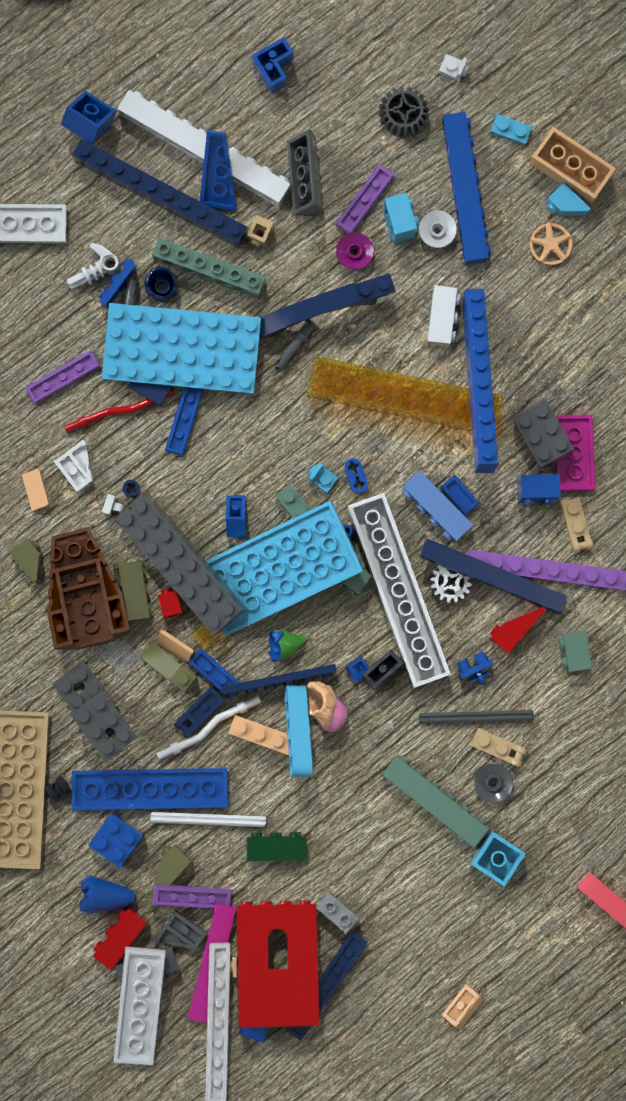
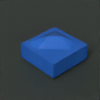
M361 656L346 666L345 669L354 682L357 683L363 679L362 674L369 667Z

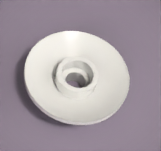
M431 211L427 213L419 224L421 239L425 244L434 248H442L449 245L454 240L457 231L454 219L444 211ZM438 228L441 232L436 234L434 229Z

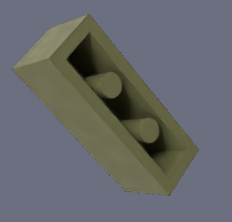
M141 561L124 562L114 565V576L123 594L128 622L150 618L151 607L147 602L148 588L144 584L145 569L141 565Z

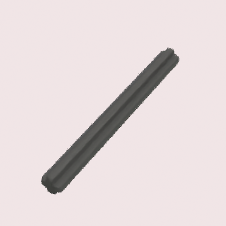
M533 710L419 714L420 724L529 721L534 719Z

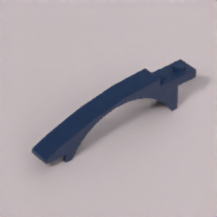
M390 273L316 295L262 316L259 339L274 337L291 326L328 312L348 307L376 304L377 298L396 292Z

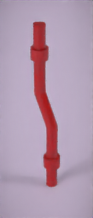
M173 388L167 398L175 395ZM145 399L130 406L106 408L87 417L85 415L79 417L77 421L64 427L68 433L80 427L83 429L89 426L88 424L109 415L134 413L150 405L157 404L149 399Z

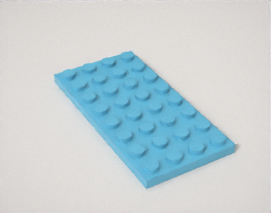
M109 303L102 380L254 394L261 317Z
M331 500L206 560L247 608L244 613L223 630L225 636H229L364 571Z

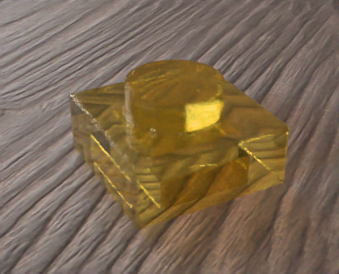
M204 624L192 634L205 649L219 637V635H213Z

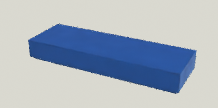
M202 648L188 661L190 665L220 691L222 686L240 683Z

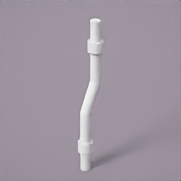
M257 696L246 702L241 701L237 703V706L215 715L199 734L182 742L170 744V747L156 753L159 760L172 754H179L181 750L202 741L219 722L238 713L243 714L248 711L247 709L260 704L259 697Z

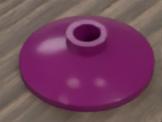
M348 233L341 237L337 243V258L348 269L357 270L364 268L373 258V244L362 233ZM357 250L358 254L354 256L351 254V251Z

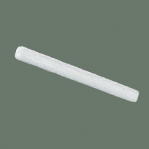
M152 812L150 816L152 823L266 826L265 816Z

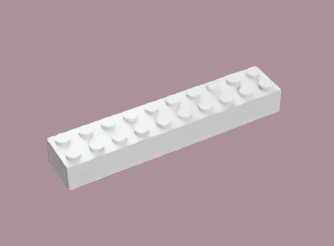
M382 493L348 505V512L412 687L415 688L451 675L385 494Z

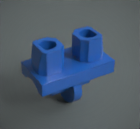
M483 651L473 655L477 666L471 668L467 659L457 663L460 679L475 673L476 676L470 678L471 683L479 681L481 686L485 684L484 678L490 675L488 671L480 673V670L493 665L491 659H488Z

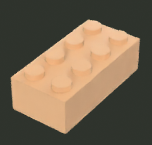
M552 127L529 163L559 184L565 183L577 196L591 205L616 169L555 127Z

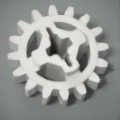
M438 565L439 572L434 570L432 573L435 577L430 578V581L434 582L430 586L431 589H436L434 595L440 594L439 600L441 601L443 598H446L447 603L451 599L456 603L458 601L457 597L463 600V593L469 594L470 592L466 588L472 586L468 582L471 578L459 573L451 574L447 571L449 569ZM440 575L443 578V583L441 586H439L438 579ZM458 577L454 582V587L452 585L444 587L448 582L447 578L451 580ZM463 578L464 585L461 590V587L459 586V581ZM444 591H452L455 595H448Z

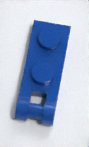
M126 259L123 262V270L119 275L116 274L112 278V284L108 290L104 289L101 293L99 302L104 308H109V303H113L126 285V281L130 280L135 273L136 266L132 259Z

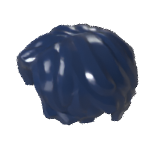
M157 266L147 272L144 281L146 294L160 303H166L170 297L177 295L178 284L176 275L169 268Z

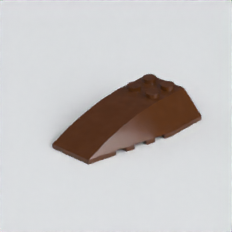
M87 527L52 536L47 615L54 649L80 650L115 641L128 633L130 626L123 594L90 528Z

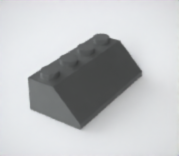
M307 130L287 141L293 215L312 217L322 212L323 202L321 199L320 167L318 164L316 137L312 130Z

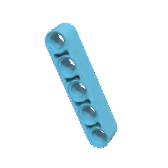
M285 686L291 777H312V754L306 686Z

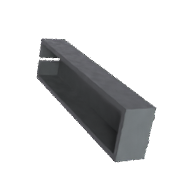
M142 493L130 504L132 507H127L115 518L116 521L213 635L220 634L244 613L247 608L149 493Z

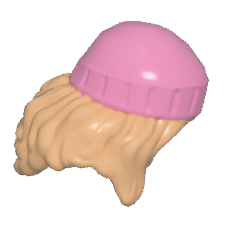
M320 681L309 682L307 685L309 690L308 716L314 717L321 724V728L324 731L335 732L339 730L347 719L345 705L335 698L336 696L331 686L325 685Z

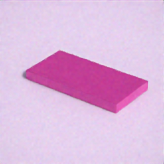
M557 415L556 418L575 449V453L555 463L556 474H560V492L595 491L592 415Z

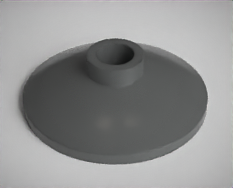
M488 764L477 772L474 779V787L480 798L487 802L497 803L505 800L510 795L513 788V779L510 772L504 766ZM492 779L496 780L494 787H491L489 784Z

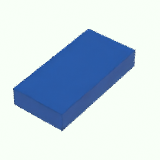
M453 475L440 486L464 516L479 505V502L456 475Z

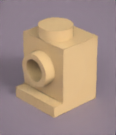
M256 215L247 234V239L250 240L249 243L255 247H260V245L265 247L274 228V223ZM262 232L263 236L259 237L256 234Z

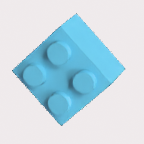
M407 192L384 199L383 211L393 244L415 239L416 232H418L419 221L417 216H413L412 209H414L412 198H408Z
M490 831L470 864L505 887L526 853L493 831Z

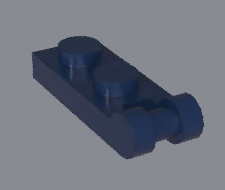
M210 687L173 725L177 729L179 728L183 735L188 738L225 700ZM187 719L193 723L190 727L184 723Z

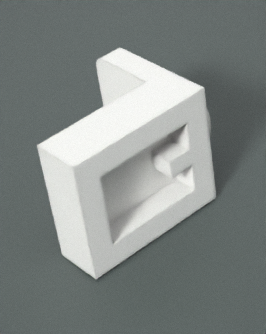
M446 54L438 73L459 81L461 76L465 77L469 68L466 65L467 59L464 58L462 61Z

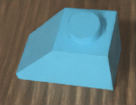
M565 183L559 186L546 201L548 210L553 214L556 213L558 216H586L591 209Z

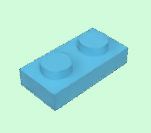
M497 114L490 134L525 146L532 126Z

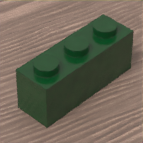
M271 832L270 836H262V833H251V836L247 837V861L306 860L305 835H301V832H290V836H282V832Z

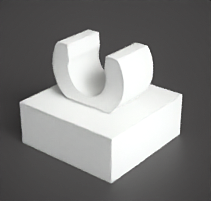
M108 494L102 513L112 516L113 511L121 513L124 506L116 503L117 498Z

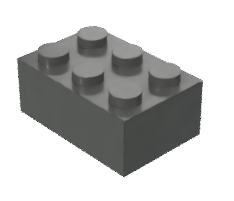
M547 400L512 418L542 471L575 453L574 447Z

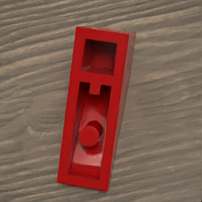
M541 607L503 623L500 627L496 625L490 632L492 636L489 640L508 654L546 609Z

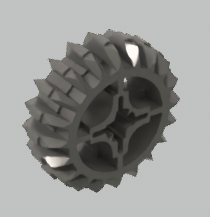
M401 86L400 91L394 88L393 94L387 92V98H382L383 104L379 105L381 110L379 111V116L382 117L380 122L382 124L386 123L384 125L385 130L391 128L390 134L396 131L397 137L404 133L406 138L408 137V132L414 136L415 130L420 132L421 126L426 125L425 120L429 118V115L426 114L429 112V107H426L428 102L427 100H422L423 94L417 96V89L411 92V87L409 86L407 91H404V87ZM400 100L398 106L389 109L394 102ZM407 100L413 102L415 105L408 104ZM403 106L404 110H406L407 112L405 118L404 114H402L401 112ZM419 115L414 122L408 124L410 117ZM391 117L399 119L401 124L395 122Z

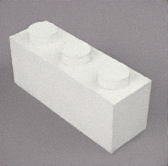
M434 286L427 345L449 348L451 342L455 341L456 331H452L453 324L457 323L458 313L455 312V305L459 306L460 300L457 288Z

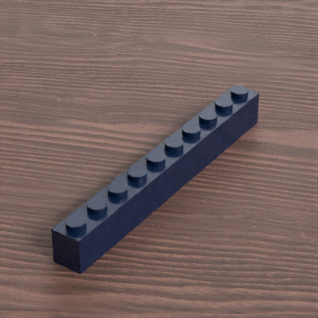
M82 139L72 154L74 162L238 249L248 234L247 226Z

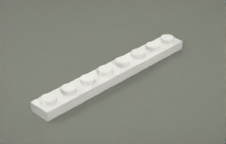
M209 943L205 1101H226L230 943Z

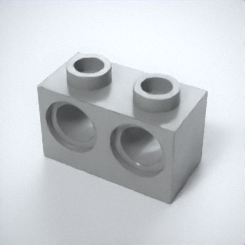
M330 891L316 905L319 911L345 933L359 919L352 910Z

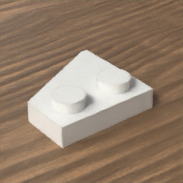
M84 440L54 461L77 493L93 482L87 446Z

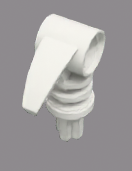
M91 243L89 247L100 255L101 259L95 262V266L89 265L90 268L87 270L85 267H82L83 272L68 278L67 283L69 287L74 289L86 282L91 285L93 279L97 281L98 277L101 276L103 278L105 273L109 275L117 274L120 270L118 258L105 247ZM109 261L116 262L112 268H107L106 264Z

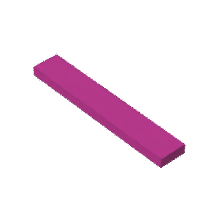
M216 903L187 1017L189 1020L207 1023L209 943H228L236 911L235 906Z

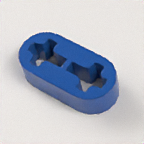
M351 458L345 463V473L352 491L356 494H362L367 490L368 482L360 461ZM352 462L354 465H358L356 475L353 474L352 470H348ZM357 477L359 478L360 483L364 482L365 484L362 486V490H359V488L354 487V485H356L355 478Z

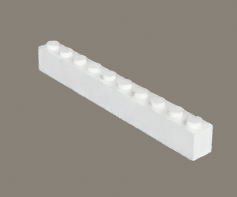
M128 90L117 108L120 116L199 162L204 163L207 134L205 130L200 128L197 130L192 127L193 125L189 121L178 119L172 111L161 109V106L155 101L151 100L149 102L144 99L145 97L141 93ZM229 148L233 181L280 208L291 190L289 180L281 175L279 177L276 176L266 166H259L253 158H246L240 155L241 152L236 148Z

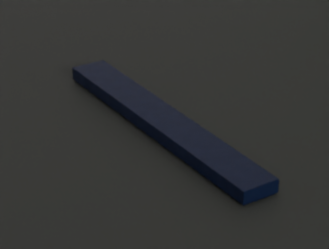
M426 539L420 558L537 606L544 607L559 615L562 613L567 599L566 595L430 539Z

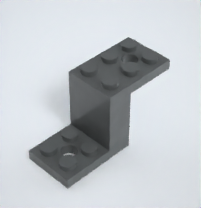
M84 661L52 684L73 711L70 714L106 762L138 738L118 712L117 708L119 706ZM79 682L85 685V691L81 694L75 691V685ZM108 728L114 729L116 733L115 737L111 740L105 737V731Z

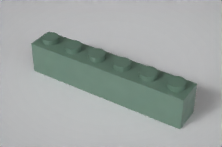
M402 755L400 758L395 756L382 775L475 848L489 830L485 827L487 823L479 816L476 819L471 816L470 813L472 811L464 804L461 807L456 804V798L450 793H442L439 790L441 786L435 781H427L424 778L426 774L420 769H412L409 766L411 762Z

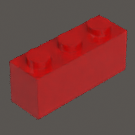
M131 907L120 912L117 916V919H119L118 923L108 928L105 932L107 938L104 942L100 940L93 949L95 951L93 957L110 970L115 967L124 955L125 948L132 944L148 922L146 918Z

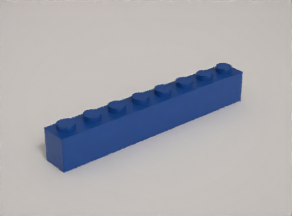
M466 112L445 114L442 118L464 265L486 263L488 256H491L490 245H486L485 239L488 238V230L486 226H483L485 211L484 208L480 207L482 192L477 188L479 174L474 169V165L477 162L476 155L472 154L471 147H474L473 136H469L468 129H471L470 118H466Z

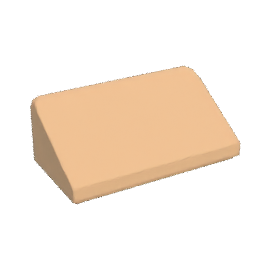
M38 468L23 474L22 477L31 510L36 511L50 507L41 470Z
M160 631L156 643L187 663L194 654V650L166 631Z
M466 984L442 1016L460 1030L480 1006L484 998Z

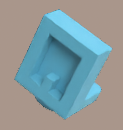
M321 463L318 466L314 465L308 472L310 475L309 481L325 493H328L338 480V477L323 467Z

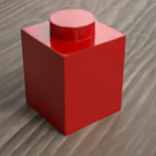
M172 588L162 590V594L158 595L163 617L166 619L183 614L176 590L173 591Z

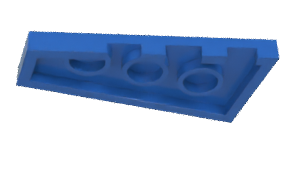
M207 130L200 202L209 207L237 210L227 132Z

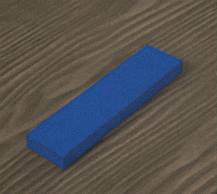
M184 387L165 451L184 456L204 389Z

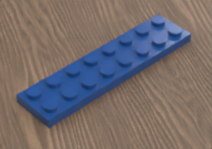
M227 768L72 771V810L228 807Z

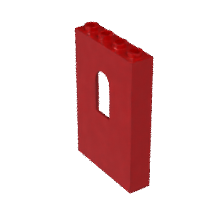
M310 900L299 901V904H292V901H280V905H272V901H261L260 905H253L251 901L241 902V905L236 906L238 1028L319 1025L316 904H311ZM274 929H281L287 935L288 969H268V935Z

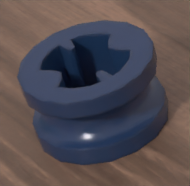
M128 480L123 484L122 489L127 497L134 498L139 495L140 486L135 480ZM129 484H131V486L133 484L136 485L134 488L136 490L135 493H127V486Z

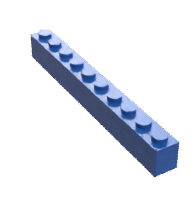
M465 289L462 298L474 469L475 473H494L498 465L485 293L484 289Z

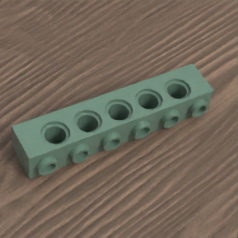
M158 238L152 253L153 260L257 299H260L266 283L265 276L162 238Z

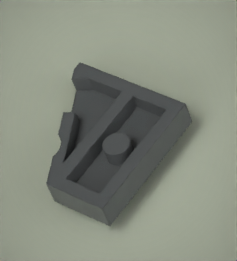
M175 910L153 942L171 944V946L176 947L183 946L195 950L207 932Z

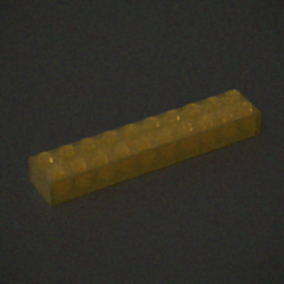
M315 356L307 397L472 432L469 388ZM492 393L496 431L503 395Z

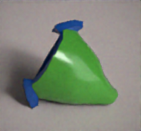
M271 630L269 634L271 651H268L270 659L273 662H277L292 656L305 643L306 637L284 630Z

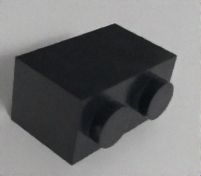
M389 650L366 670L362 676L371 689L378 694L405 670V665L392 650Z

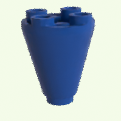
M88 875L81 882V892H84L83 900H80L79 911H83L85 915L133 906L134 890H130L128 887L92 875Z

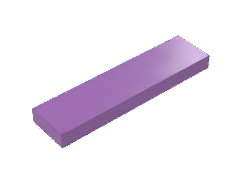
M379 164L335 225L347 234L354 232L394 178V174Z
M89 350L28 385L25 389L36 405L99 369L101 366L92 351Z
M154 884L152 904L215 909L216 903L230 905L232 890L227 888Z

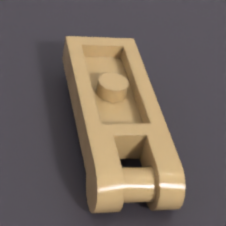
M580 497L560 502L574 554L579 553L583 549H593ZM583 536L584 542L578 543L577 538Z
M477 728L470 745L517 767H521L523 755H526L528 751L480 728ZM511 749L517 751L514 758L509 756Z

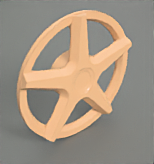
M543 224L533 232L530 238L531 252L543 264H559L571 252V235L564 227L558 224ZM552 227L560 229L565 235L554 237ZM546 228L545 239L534 238L541 229ZM568 240V251L564 254L559 248V244ZM533 243L544 248L540 258L534 251ZM552 252L561 258L554 262L545 261Z

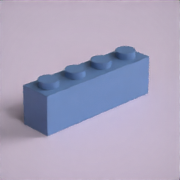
M420 470L403 485L402 489L404 491L402 493L410 501L413 499L418 504L416 508L422 514L426 513L431 518L429 521L436 528L440 527L444 531L443 535L448 541L451 542L453 540L456 543L473 526Z

